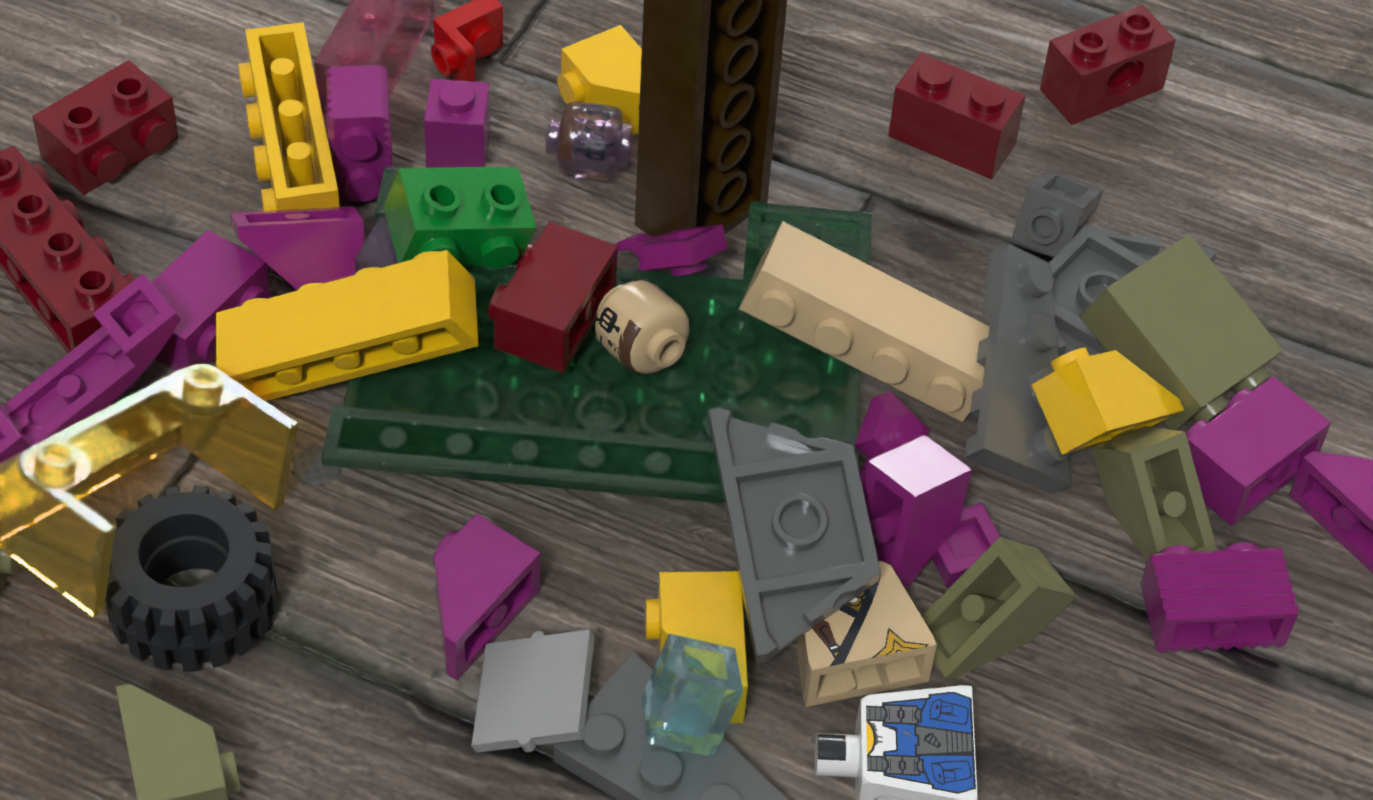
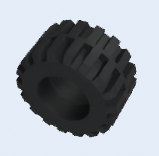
M194 485L192 492L180 493L179 486L165 488V496L154 499L151 494H148L137 500V510L131 511L125 508L115 517L117 529H106L101 539L103 551L98 552L97 556L99 579L109 623H112L114 635L120 644L128 643L130 654L140 661L152 656L154 667L169 671L173 663L182 664L183 672L198 671V663L211 661L213 668L228 663L227 654L234 651L242 656L252 648L251 635L263 637L270 627L268 615H275L277 607V583L269 532L264 521H257L256 510L247 502L237 506L234 494L222 490L218 495L214 496L210 495L208 486ZM206 569L216 572L212 578L194 586L170 587L161 584L171 575L184 570Z

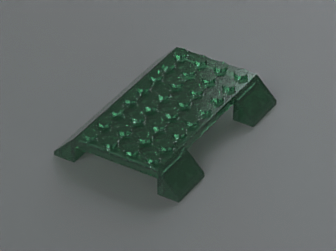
M384 168L375 210L377 249L373 267L382 268L398 263L383 208L398 171L395 168ZM750 201L743 280L698 275L672 276L671 273L617 268L616 287L639 280L655 284L676 301L689 318V335L681 357L671 366L665 367L656 373L645 375L627 370L602 347L596 338L595 323L564 373L495 349L494 321L488 317L489 305L497 287L502 283L508 285L516 273L517 265H509L498 269H491L485 266H463L475 278L478 346L348 380L343 406L333 405L321 457L322 465L724 504L708 422L709 409L715 408L731 411L730 418L769 428L771 422L796 429L807 438L825 437L853 445L858 465L859 455H856L855 442L857 438L860 370L740 310L739 307L756 268L782 221L869 265L872 213Z

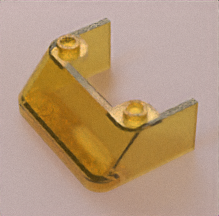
M195 364L180 369L0 462V549L83 611L95 617L104 611L116 527L78 499L180 444L275 510L284 503L299 424L212 365Z

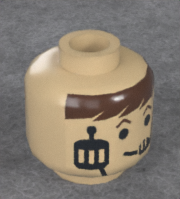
M644 280L632 281L611 289L601 300L595 322L596 338L602 347L627 370L640 375L656 373L665 367L671 366L681 357L689 335V318L683 308L657 285Z

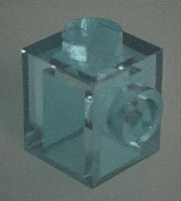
M669 633L641 697L647 743L660 745L674 752L688 751L711 757L715 756L743 694L735 648Z

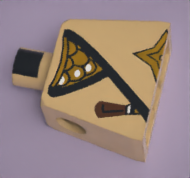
M879 561L881 573L878 582L796 640L802 694L806 707L929 682L937 644L933 634L891 565Z

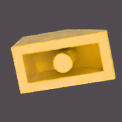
M621 25L562 48L561 75L557 78V84L566 104L579 101L580 107H577V110L580 112L585 108L582 111L583 117L591 126L602 127L603 122H606L605 128L638 134L642 49ZM587 103L599 104L610 110V120L602 121L601 119H607L602 118V115L608 116L602 114L605 111L596 107L595 105ZM592 110L594 114L588 115L586 112Z
M1086 347L1073 350L1051 362L1054 372L1031 384L1062 455L1096 446L1144 426L1154 427L1185 411L1178 397L1116 350L1091 356Z
M738 571L659 572L658 599H645L646 640H658L659 667L728 723L744 724L748 681L743 602Z

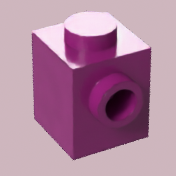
M440 79L430 80L424 117L426 168L486 167L491 133L489 83Z

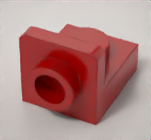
M473 0L433 19L434 45L431 46V57L437 70L444 77L450 76L455 81L475 82V60L486 57L493 51L503 47V5L498 0Z

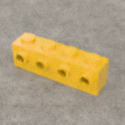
M304 22L246 29L249 62L238 63L243 98H255V103L245 104L250 139L262 138L263 145L253 146L258 182L270 181L271 188L261 189L263 211L340 207L338 187Z
M448 250L423 252L416 255L412 260L382 268H364L353 276L327 283L305 284L294 292L268 299H250L239 307L216 312V380L248 406L478 346L475 278Z

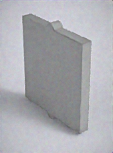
M590 629L545 635L542 631H536L530 638L486 644L471 744L476 753L522 747L525 752H531L535 749L536 745L583 740L595 636Z

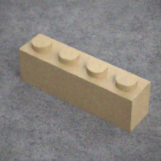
M782 221L756 268L739 309L963 422L971 410L973 391L981 388L983 385L985 368L976 361L979 341L989 336L990 326Z

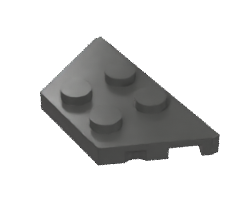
M1085 225L1049 262L1054 281L1052 290L1055 321L1059 333V357L1084 347L1087 348L1090 356L1107 352L1079 316L1108 286L1164 251L1160 249V238L1139 234L1126 236L1112 229ZM1200 246L1214 263L1217 252L1211 248Z
M721 408L709 409L708 422L756 664L763 663L878 582L881 571L853 445L825 437L807 438L796 429L771 422L769 428L730 418L731 411Z

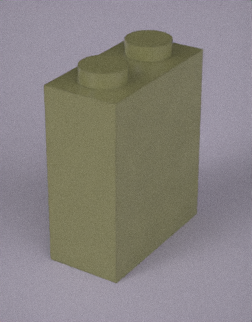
M1190 234L1108 286L1079 316L1107 352L1118 351L1180 399L1185 411L1164 421V424L1170 430H1179L1193 419L1196 423L1203 419L1208 422L1212 421L1224 411L1229 403L1225 398L1233 391L1238 393L1245 388L1253 391L1267 381L1271 375L1265 369V366L1283 351L1281 346Z

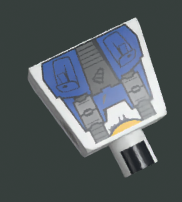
M960 685L872 694L860 699L855 735L817 733L815 743V775L855 777V800H978L972 686Z

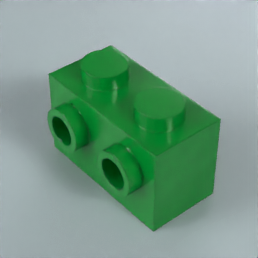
M519 167L399 168L383 206L398 263L412 260L416 255L423 252L448 250L462 266H485L491 269H498L509 265H517L520 254L526 251L536 230V224Z

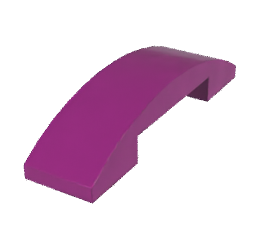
M144 273L93 313L101 323V328L6 404L0 405V475L52 449L96 418L138 379L163 349L181 318Z

